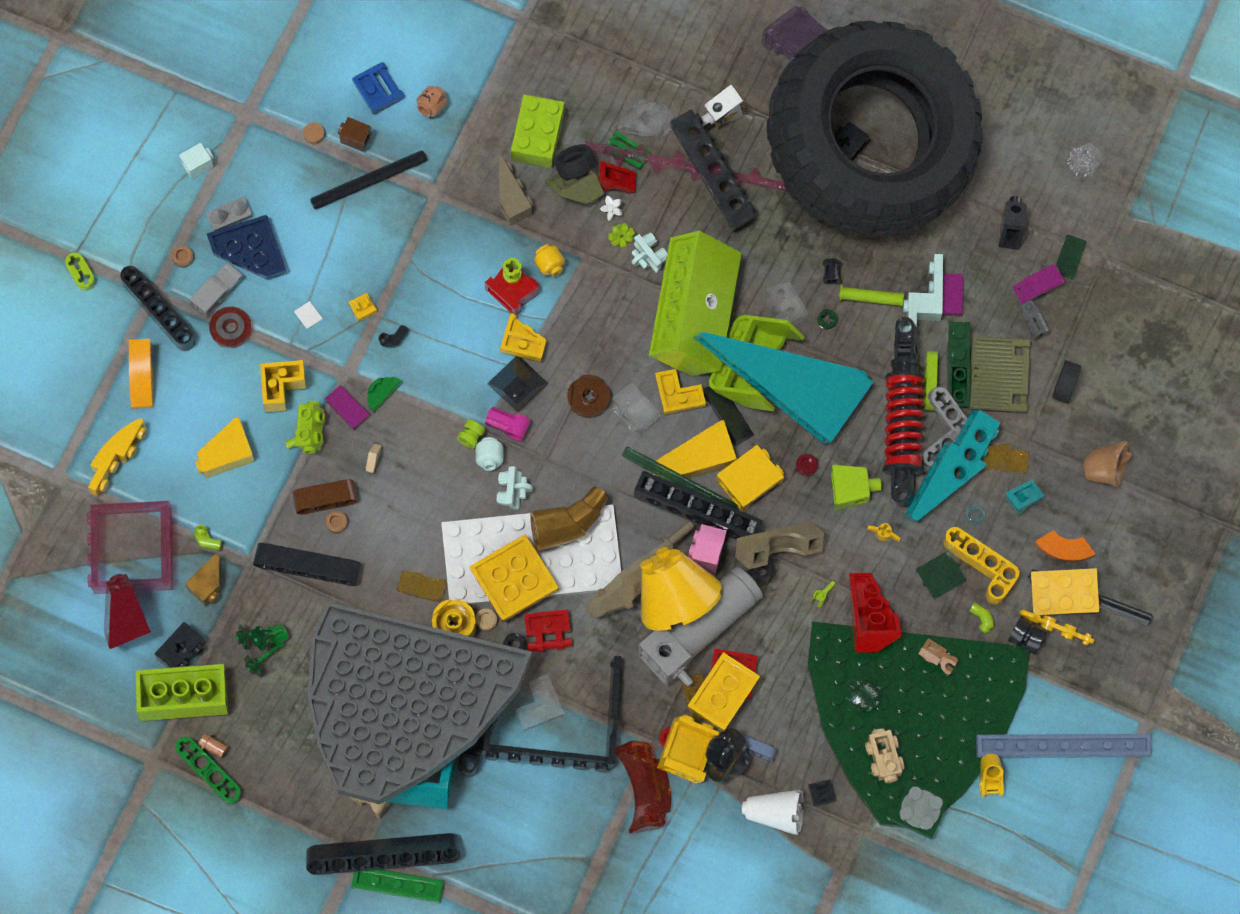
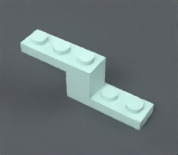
M934 254L933 261H929L928 272L932 274V281H929L928 293H908L907 300H903V312H907V317L913 320L916 327L917 320H941L943 254ZM911 325L904 326L903 332H909Z

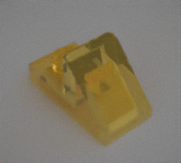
M1010 444L989 446L988 452L984 457V463L987 465L983 469L1026 474L1029 451L1009 449Z

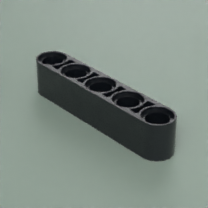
M124 267L121 270L120 277L125 289L179 350H191L195 344L191 329L136 267ZM129 276H136L133 281L126 280ZM142 291H149L146 296L139 295ZM155 306H162L161 310L153 311ZM169 321L176 322L173 326H166V323ZM182 336L189 337L185 342L179 341Z
M258 543L253 565L261 569L348 586L357 585L361 569V563L355 560L268 543Z

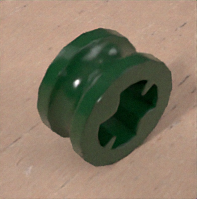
M830 309L822 310L817 319L819 327L825 330L832 329L836 324L837 315ZM825 315H829V319H833V322L830 321L829 324H825V320H822L821 317L824 318Z

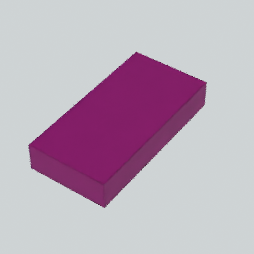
M943 274L942 316H962L963 274Z
M341 385L325 398V401L353 431L369 418V414Z

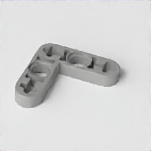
M942 387L931 389L928 394V401L948 430L921 451V463L928 467L932 466L938 455L937 453L932 457L934 461H928V453H935L937 450L940 452L942 441L945 438L950 439L954 443L961 431L960 427L962 428L967 420L949 392ZM936 393H942L940 397L942 402L935 400L937 397ZM949 408L955 410L956 416L953 420H949L946 417V411Z

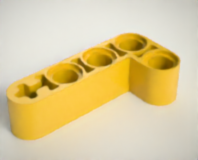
M958 527L950 528L943 540L945 548L992 579L986 591V599L990 604H1001L1019 577L1018 567ZM954 537L958 538L954 542L951 541ZM974 548L978 554L971 555L967 552V549ZM992 560L996 566L988 567L985 561ZM1010 572L1014 578L1006 579L1003 573ZM998 589L1002 595L999 597L994 596L991 590Z

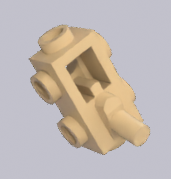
M883 728L874 730L869 735L868 742H865L867 754L872 755L874 763H871L873 776H878L879 781L884 780L885 783L895 782L898 780L897 777L901 776L902 770H904L903 759L898 757L896 751L899 748L896 735L892 736L891 730L885 731ZM884 744L885 749L881 751L877 745Z

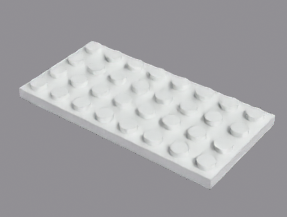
M603 506L600 511L601 515L586 531V535L583 538L537 551L534 545L530 513L441 522L449 600H462L469 605L489 604L488 598L471 573L469 566L526 534L559 587L557 592L548 597L595 593L599 589H603L621 572L614 506Z

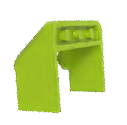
M750 315L739 316L734 321L727 337L777 350L782 348L786 339L804 340V336L788 320ZM722 362L721 371L712 372L709 386L716 393L747 408L774 411L775 407L758 390L751 387L747 381Z

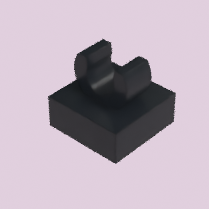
M830 779L808 785L813 807L836 801Z

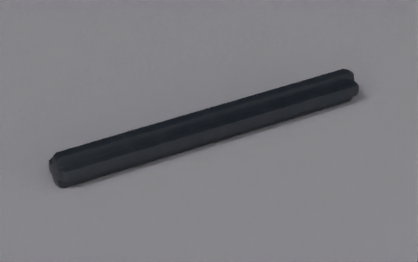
M420 150L312 197L310 199L312 207L318 209L422 164L427 161V157L424 151Z
M1032 569V570L1030 571V574H1029V576H1028V581L1031 582V572H1034V571H1037V570ZM1098 594L1099 608L1149 626L1153 616L1151 613Z

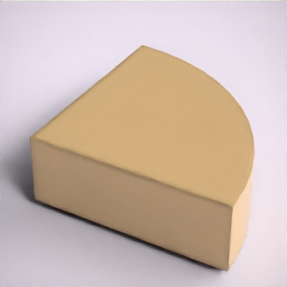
M374 444L370 449L366 471L374 473L380 456L381 445Z

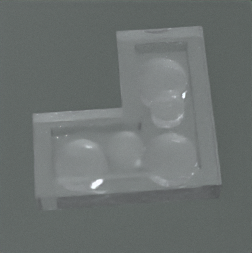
M549 674L528 681L535 702L516 709V714L523 731L565 716Z

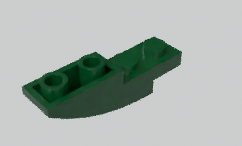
M948 322L947 391L959 407H970V322Z

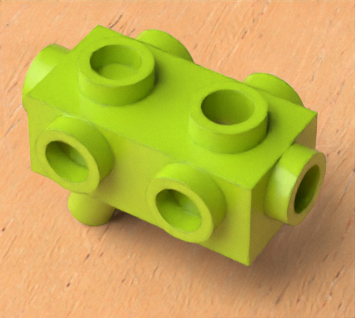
M308 401L307 404H299L295 437L285 441L288 449L296 446L306 454H315L316 451H321L325 414L324 409L320 407V402Z

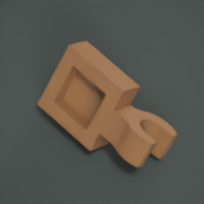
M929 638L918 653L930 663L935 665L940 663L941 669L946 674H951L953 668L948 663L955 666L959 661L956 657L948 655L946 653L947 649Z

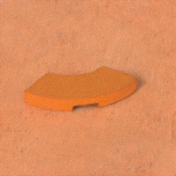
M1052 530L1035 541V545L1053 559L1081 562L1095 556V552L1084 537L1066 539Z

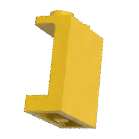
M758 445L735 460L716 476V482L742 512L748 510L751 503L777 484L781 485L784 480L783 470L777 464L774 465L770 461L769 453Z
M682 715L673 720L657 768L698 784L704 782L706 773L703 771L707 762L705 752L708 744L720 732L714 730V726L702 723L701 725L694 722L695 719L693 717Z

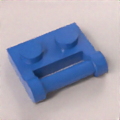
M384 62L352 78V82L372 114L405 98L402 90L397 88L387 72L388 68ZM376 75L382 77L392 94L386 95L376 79Z

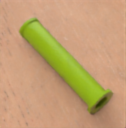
M840 285L839 301L851 300L903 305L904 293L847 288Z

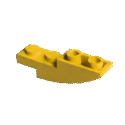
M139 418L119 430L95 456L91 463V468L95 475L88 486L91 494L99 497L100 493L107 489L109 484L108 478L111 473L114 474L119 466L118 460L127 463L129 458H133L137 449L135 447L136 444L144 438L147 431L143 419Z

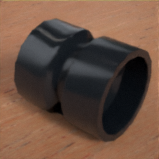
M1020 616L1008 641L1017 646L1024 645L1026 651L1035 655L1048 630L1038 624L1033 626L1032 621Z

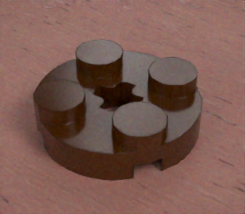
M590 374L582 375L570 384L567 399L571 411L587 418L600 416L604 413L610 402V390L600 377ZM588 391L591 392L592 396H595L590 401L583 397Z

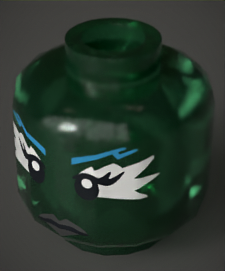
M857 679L848 687L850 692L847 698L858 711L869 712L880 702L878 699L880 692L869 680L865 679L860 682Z

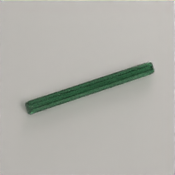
M626 447L622 453L625 459L667 481L737 509L738 507L736 503L630 447Z

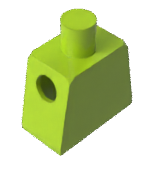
M832 465L831 481L835 511L866 504L869 502L871 491H881V479H868L867 468Z

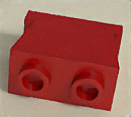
M502 267L494 279L489 277L485 281V290L510 313L517 316L524 304L539 295V284L531 276L528 278L523 273L522 268L521 279L518 282L509 283L503 277Z

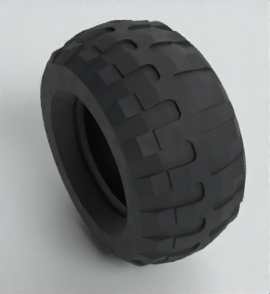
M852 22L847 26L829 29L810 43H807L783 70L769 102L770 109L766 131L772 150L770 155L776 172L780 173L785 183L784 188L793 200L796 198L806 208L805 211L816 220L821 219L831 224V227L846 233L856 232L866 237H884L885 235L892 234L901 235L914 231L939 217L957 201L965 187L970 183L976 170L977 158L981 153L983 142L982 128H980V122L982 121L980 100L975 96L973 91L974 83L968 71H963L955 61L956 55L948 47L942 48L938 43L932 40L933 36L922 30L914 31L906 28L905 24L898 22ZM855 86H873L884 89L898 97L910 110L918 131V149L911 166L897 172L879 173L864 169L852 162L839 148L831 128V108L836 94Z

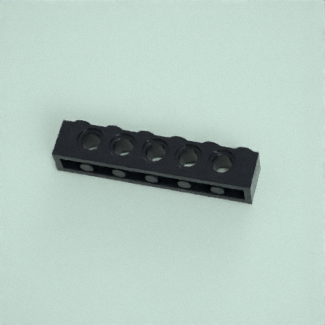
M691 109L671 120L670 127L731 230L735 232L755 220L756 209L751 202L747 203L744 198L746 193L741 184L737 185L733 179L735 174L731 167H726L722 161L725 158L719 148L715 149L712 142H714V139L709 131L705 132L703 129L701 116L698 112L694 114ZM690 130H696L699 136L693 139L687 133ZM704 147L710 153L707 156H701L698 150ZM716 165L720 168V172L712 174L708 169L710 166ZM722 183H727L731 189L728 192H722L719 186ZM732 201H738L741 204V208L733 210L729 204Z
M642 471L634 489L635 498L700 525L703 524L727 530L726 536L736 540L740 537L757 534L762 527L763 520L646 471Z

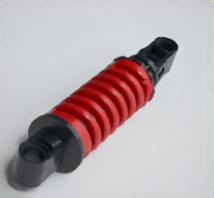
M901 317L895 324V358L891 360L892 372L885 376L886 388L888 389L886 393L888 403L885 405V410L888 413L885 416V422L888 425L885 427V433L888 436L884 439V443L887 446L884 450V455L887 459L884 461L882 471L891 475V497L900 507H908L912 504L914 500V475L922 474L924 470L921 464L922 456L913 454V452L922 451L923 446L919 443H913V441L923 439V434L917 432L918 429L923 428V423L917 421V418H922L924 413L918 410L917 407L924 405V401L919 399L918 396L924 394V389L921 388V385L924 384L926 376L919 373L921 362L917 360L918 329L909 317ZM911 325L909 332H902L904 326ZM902 491H906V498L903 500H898V494Z

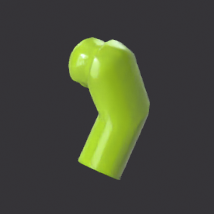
M196 526L194 537L199 546L220 551L222 540L212 539L207 532L206 526Z

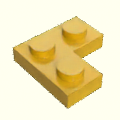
M676 369L655 373L664 415L706 407L701 384L680 388Z

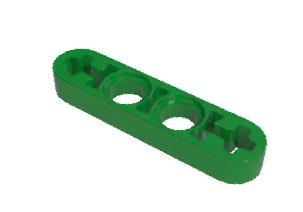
M182 737L176 742L175 748L178 755L224 802L232 805L240 801L242 793L239 786L191 738ZM183 743L185 745L190 743V750L194 753L192 758L187 751L181 752V745ZM200 757L207 760V765L202 769L195 767V761ZM213 773H220L222 781L218 784H213L210 782V776ZM225 784L231 791L236 790L235 798L231 796L226 798L228 794L223 788Z

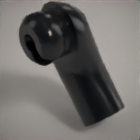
M400 325L395 334L381 333L378 340L383 347L398 346L408 334L409 329L404 325Z

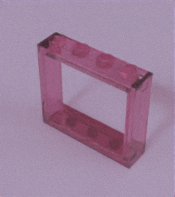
M169 501L91 505V512H87V523L91 525V532L87 533L88 546H91V553L87 554L88 566H91V574H88L87 581L88 587H91L94 594L106 593L107 581H99V515L160 512L161 578L130 580L134 592L173 590L172 515Z

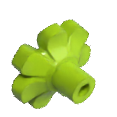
M622 223L612 227L613 232L608 234V238L613 246L619 244L623 248L627 246L626 241H633L635 232L633 228H628L626 223Z

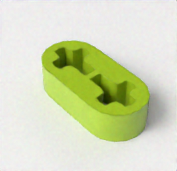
M79 253L69 254L65 259V265L75 284L82 291L91 290L95 285V279L84 258ZM75 260L78 262L80 269L77 270L71 261ZM84 274L89 283L85 284L82 282L80 275Z

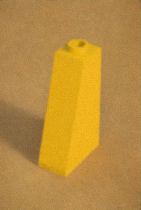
M724 420L717 422L656 460V468H653L654 475L676 483L725 469L737 460Z

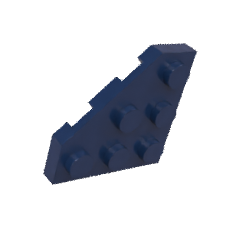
M267 214L207 233L214 256L264 279H270L287 273Z

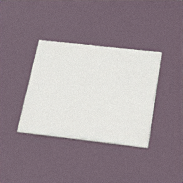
M310 301L294 311L306 329L323 319Z

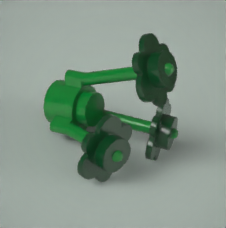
M281 624L275 627L270 626L266 629L256 626L250 633H245L243 626L239 625L235 639L238 644L243 645L244 650L247 649L246 638L252 637L254 645L258 646L260 651H264L269 644H274L271 649L256 661L248 655L244 658L246 662L245 667L251 674L255 673L260 677L262 670L259 664L277 649L282 648V642L288 640L287 631Z

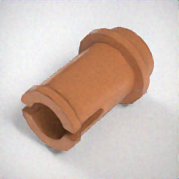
M204 734L198 744L202 750L206 749L220 758L225 755L228 749L227 745L212 738L211 734Z

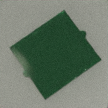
M949 551L916 568V572L923 581V586L927 587L934 600L967 581L959 569L960 565L954 561Z

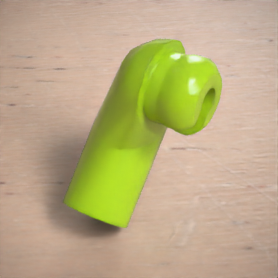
M974 602L969 612L980 618L982 623L979 629L984 633H989L991 628L994 627L991 612Z

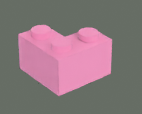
M701 524L700 531H695L693 538L695 545L691 544L688 557L715 577L727 530Z

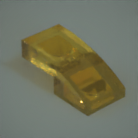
M402 570L397 591L441 603L447 581L426 577L422 573Z

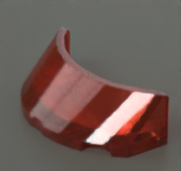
M629 741L616 747L615 754L624 765L634 792L635 811L630 829H628L629 834L662 828L666 823V813L670 812L671 790L666 771L657 768L660 759L654 758L652 747L647 742Z

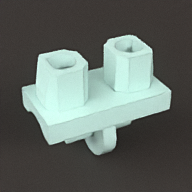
M648 233L643 237L638 234L634 237L636 249L632 251V254L635 258L631 263L634 267L641 265L644 269L650 265L657 274L666 262L667 252L664 248L659 249L655 253L652 251L651 248L657 244V240L652 233Z
M515 466L509 467L508 471L499 473V484L507 486V491L497 493V503L509 506L513 510H519L520 499H525L526 493H530L533 490V486L527 484V477H522V472L517 471Z

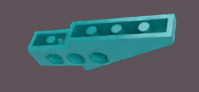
M972 410L955 442L943 444L914 496L912 504L908 507L903 517L910 521H918L981 471L987 464L980 459L985 457L989 449L987 446L997 436L999 432L997 428L1000 422L981 410ZM976 431H979L981 435L979 441L975 439ZM967 449L970 451V458L968 460L964 455ZM956 468L960 470V476L958 478H956L954 475V471Z

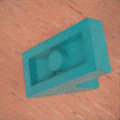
M1030 480L1008 491L1005 500L1014 512L1020 516L1029 506L1041 501L1045 495L1033 480Z

